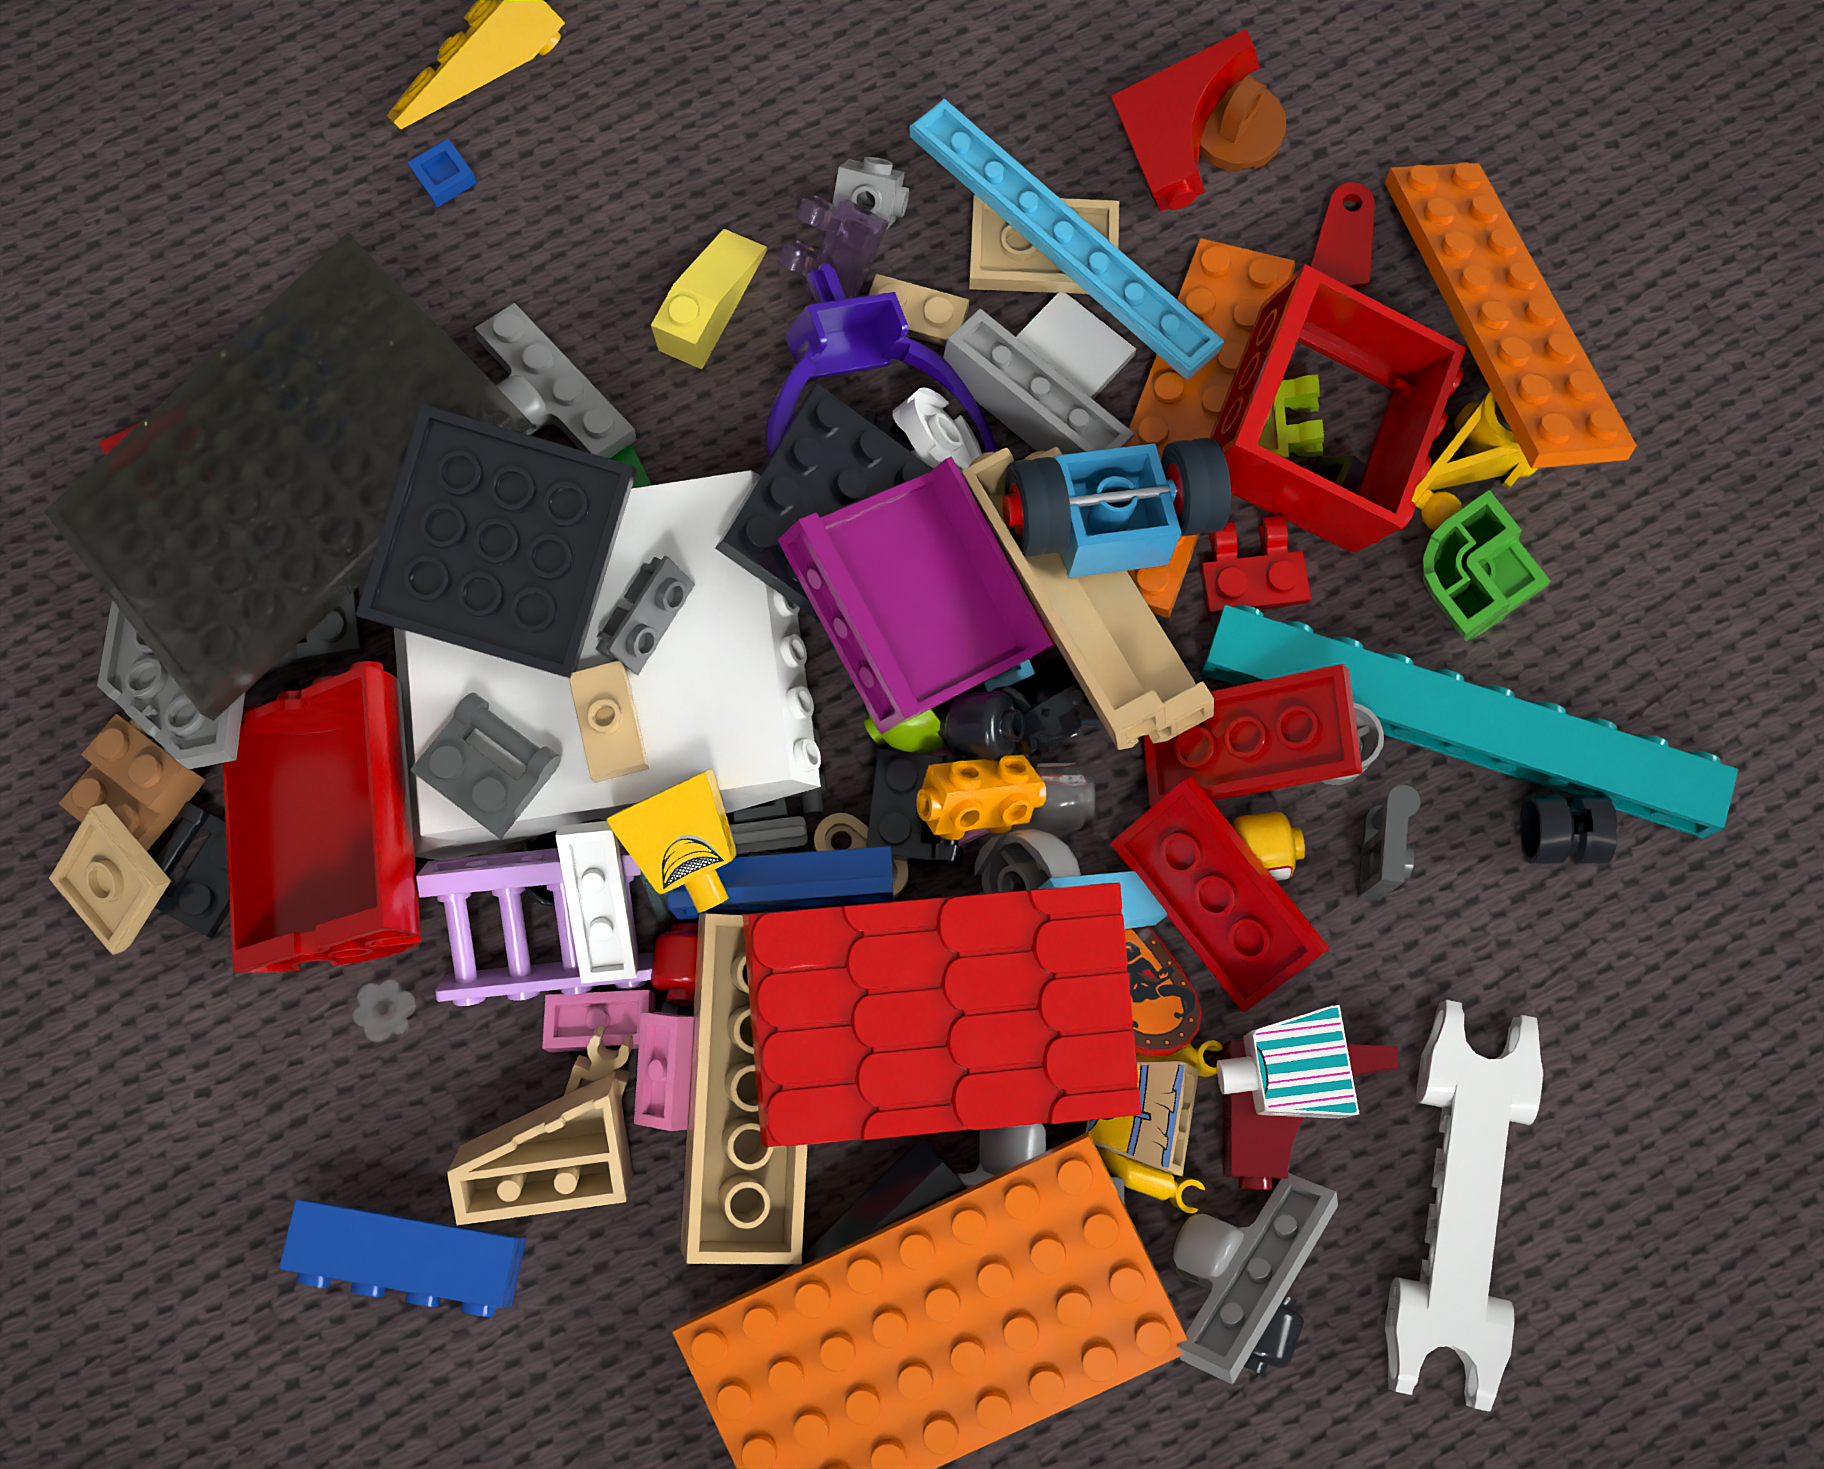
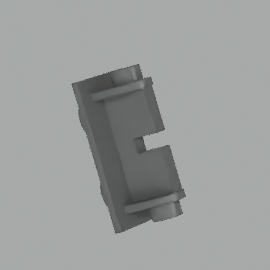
M665 555L662 560L653 557L649 564L643 563L641 565L640 572L624 595V598L633 603V606L629 611L617 606L603 630L599 631L596 636L600 642L595 649L600 654L611 660L617 658L636 675H639L647 660L655 651L659 641L695 586V583Z

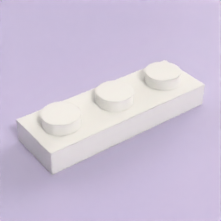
M607 821L558 826L556 841L581 984L637 978L638 962L617 836Z

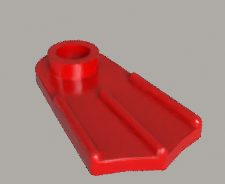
M1349 182L1340 185L1334 190L1310 267L1351 288L1367 287L1370 282L1375 200L1372 192L1366 186L1360 183ZM1353 201L1359 206V210L1354 212L1348 211L1344 208L1343 203Z

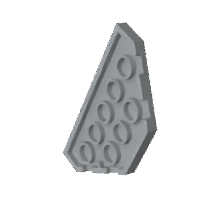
M260 484L214 494L200 508L206 515L185 536L178 531L149 560L155 567L134 588L126 583L112 598L97 686L125 710L124 712L146 733L161 744L166 752L187 769L237 759L271 497Z

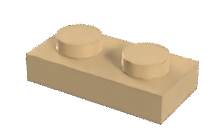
M879 274L875 275L868 295L895 292L908 323L909 331L906 336L946 347L947 339L963 325L969 308V299Z

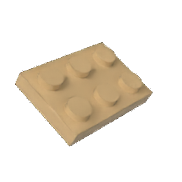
M974 195L969 289L1088 294L978 196ZM1060 198L1118 248L1119 201Z

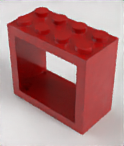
M1304 264L1262 303L1210 435V438L1215 439L1219 443L1225 455L1230 475L1231 494L1276 516L1284 515L1286 521L1354 553L1373 543H1378L1382 538L1397 530H1402L1409 523L1415 510V502L1412 501L1415 489L1430 469L1432 459L1428 456L1432 442L1439 436L1446 424L1448 414L1444 412L1447 400L1457 389L1463 377V369L1459 367L1466 347ZM1297 342L1393 390L1365 465L1366 470L1356 493L1257 445Z

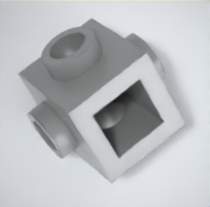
M864 157V162L848 159L838 168L830 216L853 221V228L867 233H880L881 228L887 230L895 222L896 217L902 218L907 207L909 188L902 187L905 172L892 169L893 163L882 158Z

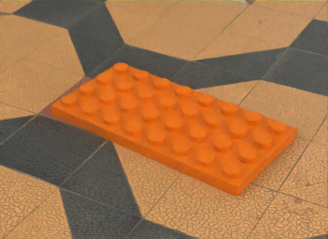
M1089 1132L679 1323L672 1331L737 1469H936L1182 1356L1183 1354L1178 1350V1345L1180 1342L1188 1340L1186 1331Z

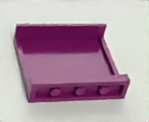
M952 456L946 458L927 474L819 518L816 512L799 519L777 540L880 734L1026 662L1053 645L1046 632L1043 620L1031 605L1021 586L1017 572L1010 566L995 538L993 527L982 514L970 491L967 479L960 473Z

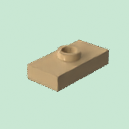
M618 660L573 672L571 679L569 678L590 778L595 783L649 769L626 666Z

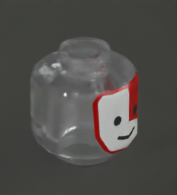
M1040 763L1033 767L1046 786V801L1042 807L1034 808L1030 819L1035 829L1040 831L1079 830L1084 826L1086 817H1094V777L1085 776V771L1081 765L1077 763Z

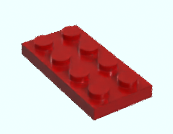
M1344 664L1211 691L1210 693L1214 698V716L1168 741L1153 743L1149 735H1143L1150 807L1154 806L1181 781L1190 776L1194 778L1211 801L1363 773L1350 673Z
M1192 776L1181 781L1110 843L1131 871H1135L1165 909L1171 922L1243 1013L1247 1012L1330 948Z

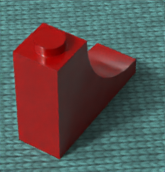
M1247 29L1111 96L1160 212L1167 209L1177 210L1186 207L1195 200L1196 196L1205 192L1199 171V150L1206 123L1224 95L1240 80L1260 68L1254 44Z

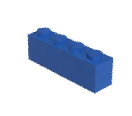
M295 1200L279 1269L298 1272L295 1282L303 1285L330 1288L332 1279L352 1282L350 1292L359 1295L384 1297L386 1288L407 1292L405 1302L410 1304L439 1307L441 1298L461 1301L460 1312L494 1317L496 1308L511 1307L513 1304L526 1238L313 1200Z

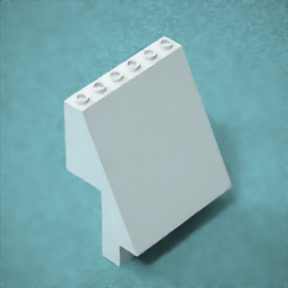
M750 470L631 489L576 672L618 661L617 658L611 660L603 656L595 649L600 642L596 636L599 631L603 630L617 606L628 611L633 606V603L627 601L624 595L640 572V567L643 563L649 564L653 557L662 560L665 555L695 583L684 605L676 614L639 675L634 674L626 667L649 765L647 770L595 783L590 778L568 678L394 628L397 677L401 682L403 692L415 857L434 860L463 858L555 831L560 825L580 824L593 819L606 820L613 814L712 768L725 813L821 787L818 770L821 764V756L818 746L814 741L811 718L814 704L807 688L804 666L807 660V652L800 636L797 614L800 607L715 549L759 474ZM473 692L489 703L488 710L539 748L547 746L561 757L557 770L502 839H499L410 771L451 721L460 701ZM475 728L465 740L516 780H519L526 771V765Z

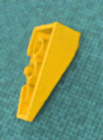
M477 0L463 17L468 21L470 28L465 34L461 31L453 37L447 38L438 49L440 52L437 60L441 65L436 71L432 67L424 69L386 116L400 129H403L528 62L538 53L541 56L547 54L560 40L561 35L558 31L565 22L544 0Z

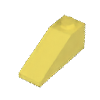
M723 229L673 284L654 318L651 327L658 350L703 369L762 261L767 247Z

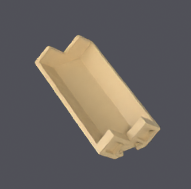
M1054 447L1046 452H1034L1024 460L1043 457L1054 458L1056 455L1063 454L1058 447ZM1008 448L1001 449L996 453H984L975 458L968 468L961 471L969 483L970 491L982 514L993 527L995 538L1010 566L1017 572L1021 586L1043 620L1045 627L1118 750L1132 748L1139 742L1137 738L1143 735H1149L1153 743L1168 741L1214 716L1213 696L1203 681L1198 684L1195 683L1127 570L1068 578L1061 552L1030 557L1023 556L1010 534L1009 527L1005 524L1002 510L1006 470L1008 465L1014 462V458Z

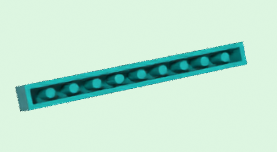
M1225 605L1218 618L1202 667L1201 676L1232 686H1239L1344 664L1350 673L1353 703H1358L1370 709L1380 720L1384 735L1571 796L1607 795L1612 800L1615 810L1701 838H1706L1725 827L1738 769L1721 764L1720 758L1713 754L1702 751L1687 753L1668 747L1669 743L1657 736L1646 734L1634 736L1618 731L1614 723L1604 719L1588 718L1584 720L1565 714L1566 710L1554 703L1527 702L1515 698V694L1504 687L1495 685L1481 687L1465 682L1462 675L1451 670L1436 669L1431 671L1413 665L1414 662L1410 658L1401 654L1385 653L1381 655L1363 649V645L1360 642L1351 638L1335 637L1331 639L1313 633V629L1310 626L1301 622L1285 621L1281 623L1263 617L1264 614L1260 610L1251 606L1236 605L1231 607Z

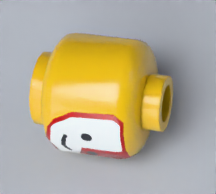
M1281 812L1239 816L1232 823L1235 831L1276 881L1290 878L1293 875L1296 860L1304 859L1305 844L1300 827L1292 828L1287 817Z

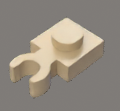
M599 1025L587 1046L589 1058L581 1055L578 1056L564 1096L617 1071L622 1100L631 1073L619 1068L626 1063L633 1047V1037L626 1035L620 1049L609 1050L602 1043L605 1027Z

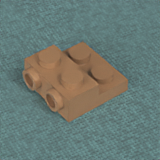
M115 714L81 754L92 765L58 804L81 823L91 807L107 804L147 852L175 819L186 801H190L206 780L192 769H187L164 750V747L158 744L133 719L128 722L118 714Z

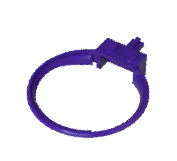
M830 264L820 265L818 270H812L806 274L817 304L806 305L785 335L796 365L782 382L770 407L766 431L768 459L791 423L797 399L807 380L887 367L891 364L890 359L900 360L921 370L946 388L959 401L974 422L982 438L986 453L998 452L993 434L981 409L958 374L940 355L906 337L909 327L895 292L846 299L834 267L831 268Z

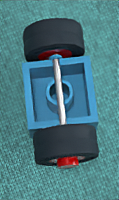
M1198 438L1191 441L1181 440L1169 443L1163 451L1161 461L1156 444L1154 443L1056 455L1054 458L1043 457L1033 460L1014 461L1008 465L1006 470L1002 510L1005 524L1009 527L1010 534L1024 557L1061 552L1068 578L1168 565L1180 536L1213 533L1225 528L1231 509V483L1225 455L1215 439Z

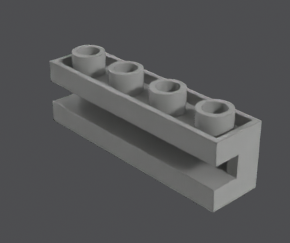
M979 309L947 339L943 359L958 374L975 401L1036 451L1046 452L1054 447H1058L1064 455L1122 448L1130 444L1134 435L1131 430L982 309Z

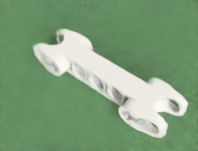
M1445 1000L1438 1005L1429 1039L1421 1054L1416 1098L1419 1103L1442 1107L1439 1132L1444 1133L1442 1149L1437 1148L1432 1187L1437 1188L1435 1204H1429L1425 1243H1429L1430 1248L1428 1260L1422 1259L1420 1282L1396 1277L1390 1287L1385 1323L1388 1348V1389L1412 1395L1426 1355L1437 1347L1448 1346L1456 1351L1465 1366L1466 1382L1464 1395L1466 1406L1491 1411L1504 1369L1511 1355L1514 1308L1509 1300L1491 1297L1488 1294L1509 1121L1531 1125L1537 1116L1540 1104L1543 1068L1540 1056L1538 1024L1535 1017L1520 1015V1017L1513 1018L1508 1029L1507 1043L1503 1053L1496 1059H1487L1476 1054L1466 1042L1462 1003Z

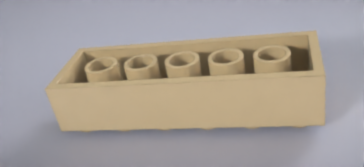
M699 913L693 1013L694 1032L680 1251L687 1264H802L807 1145L789 1147H765L761 1145L743 916Z

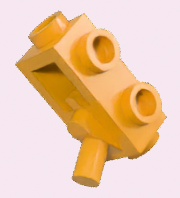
M1024 755L1004 756L1000 761L978 759L933 764L928 766L922 789L917 794L916 804L920 818L926 821L934 835H939L944 839L959 840L964 837L966 831L986 829L995 834H1005L1011 830L1012 825L1030 822L1034 808L1042 807L1046 801V786L1043 779L1036 773Z

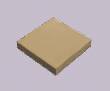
M107 804L89 809L49 878L112 955L123 952L132 944L171 882Z

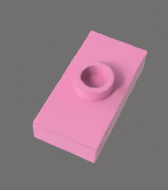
M651 990L590 992L576 995H545L542 1049L548 1052L587 1051L588 1043L599 1025L605 1027L602 1043L607 1049H620L626 1035L633 1037L632 1049H638L641 1012H655L656 994Z
M641 1012L634 1124L668 1131L688 1130L694 1032L693 1016L663 1012Z

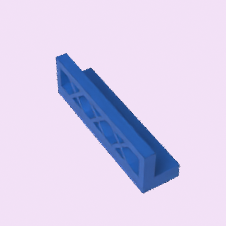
M891 846L735 857L731 862L715 869L729 899L701 913L742 915L895 901ZM685 884L674 888L672 892H667L668 909L678 919L699 918V913Z

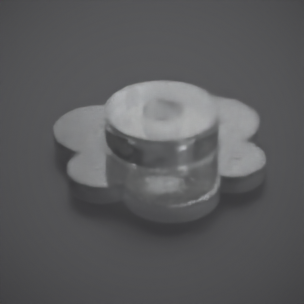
M386 980L381 986L374 983L366 984L358 992L357 999L361 1007L355 1010L353 1019L356 1024L365 1026V1034L370 1040L383 1042L392 1033L403 1034L407 1031L409 1027L407 1017L414 1013L417 1002L413 994L401 991L400 984L395 980ZM384 1006L389 1007V1012L386 1015L382 1014Z

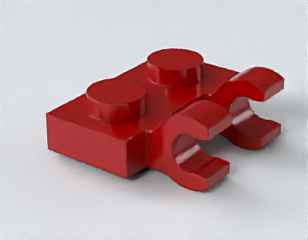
M1284 515L1263 518L1264 525L1258 527L1263 556L1237 558V534L1234 521L1227 522L1225 528L1218 532L1209 533L1214 562L1202 563L1199 568L1208 616L1220 615L1225 605L1231 607L1247 605L1262 610L1303 605L1311 601L1303 551L1288 552L1287 550L1288 533Z

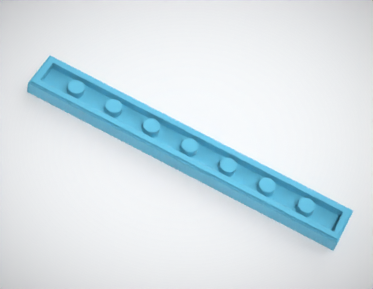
M946 99L940 101L910 125V138L1186 380L1191 378L1222 350L1224 340Z

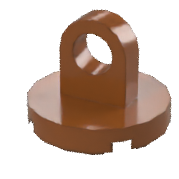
M1250 75L1234 85L1219 101L1211 113L1202 134L1199 154L1211 165L1226 171L1241 172L1242 168L1248 169L1253 167V169L1264 166L1277 155L1286 133V113L1279 99L1266 89L1267 85Z

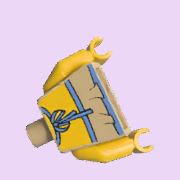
M1214 1040L1206 1041L1196 1048H1193L1189 1043L1185 1049L1170 1056L1148 1057L1136 1053L1139 1081L1137 1085L1140 1092L1142 1115L1087 1120L1086 1132L1090 1133L1095 1146H1098V1152L1106 1168L1115 1177H1122L1124 1185L1129 1189L1159 1200H1166L1169 1197L1174 1207L1186 1213H1195L1199 1209L1184 1205L1181 1198L1184 1188L1190 1185L1204 1191L1205 1188L1201 1182L1192 1178L1180 1177L1174 1180L1172 1174L1183 1176L1198 1075L1209 1077L1217 1074V1067L1208 1066L1203 1058L1205 1050H1223L1222 1045Z

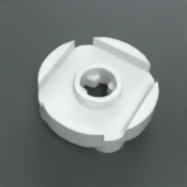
M919 388L893 410V418L897 425L906 433L915 448L911 453L933 469L946 458L952 456L962 474V470L968 468L975 458L982 455L979 443L961 415L952 420L943 410L949 404L944 397L931 389Z

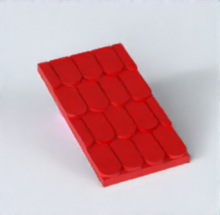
M1100 883L742 914L761 1145L765 1147H789L857 1139L871 1140L970 1129L984 1130L1142 1115L1140 1092L1137 1085L1139 1081L1134 1030H1132L1133 1016L1129 972H1127L1128 961L1124 918L1121 911L1123 907L1120 883Z

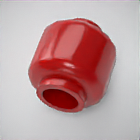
M673 924L669 932L657 937L654 945L650 983L658 991L667 994L666 1002L671 1005L694 1007L698 940L697 924Z

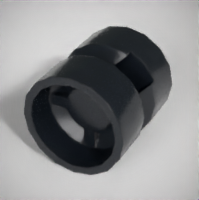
M1529 795L1525 798L1520 813L1522 852L1529 864L1564 863L1568 856L1574 864H1607L1613 859L1617 847L1618 824L1615 807L1607 795H1575L1571 797L1568 803L1561 795Z

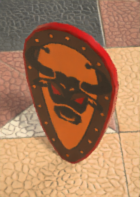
M1149 926L1125 929L1128 961L1127 972H1129L1133 1016L1132 1030H1134L1136 1053L1148 1057L1170 1056L1185 1049L1199 1031L1202 1011L1198 996L1180 965Z

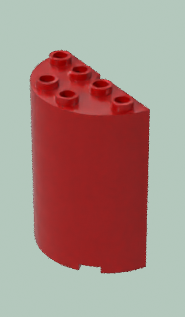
M363 661L350 665L349 671L340 675L317 678L313 680L312 686L301 691L282 692L277 695V700L268 704L252 705L243 708L237 759L223 763L233 972L300 971V963L310 961H330L332 966L381 959L416 947L421 942V925L401 682L392 674L383 671V664L374 661Z

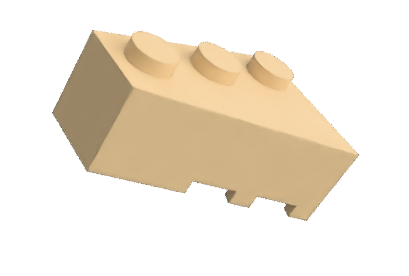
M617 1071L460 1145L447 1171L456 1224H471L626 1202L633 1178V1169Z

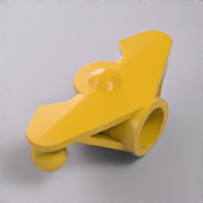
M1491 390L1481 401L1470 402L1459 412L1454 422L1456 433L1434 461L1425 478L1415 489L1412 501L1415 502L1416 507L1421 509L1423 522L1431 530L1436 531L1445 520L1462 509L1461 502L1455 495L1448 492L1433 493L1432 490L1510 474L1502 484L1503 487L1509 490L1518 478L1529 477L1538 470V468H1530L1513 433L1505 429L1498 422L1507 423ZM1462 447L1466 457L1450 462Z

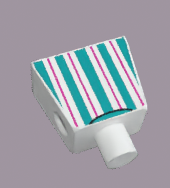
M1339 1005L1326 1007L1253 1030L1244 1035L1246 1057L1217 1061V1075L1222 1094L1252 1091L1254 1106L1258 1115L1339 1119L1359 1114Z

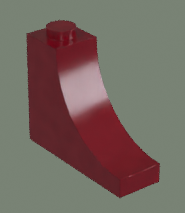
M1230 1040L1223 1044V1060L1246 1057L1244 1040ZM1347 1044L1353 1077L1370 1073H1387L1398 1069V1046ZM1252 1091L1223 1094L1224 1177L1238 1178V1189L1272 1190V1179H1287L1291 1149L1295 1136L1305 1117L1258 1115L1255 1110Z

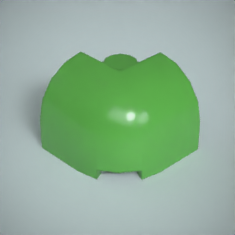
M1490 490L1445 520L1431 535L1423 556L1424 584L1433 601L1465 641L1477 637L1502 621L1505 615L1549 586L1551 582L1519 542L1522 530Z

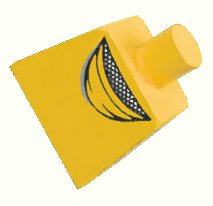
M712 768L625 808L606 819L610 828L655 891L660 895L685 884L698 913L729 899L715 869L731 862L737 856Z

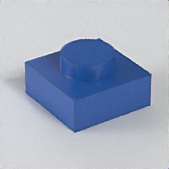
M448 138L407 162L412 174L436 207L441 206L477 184L473 172Z

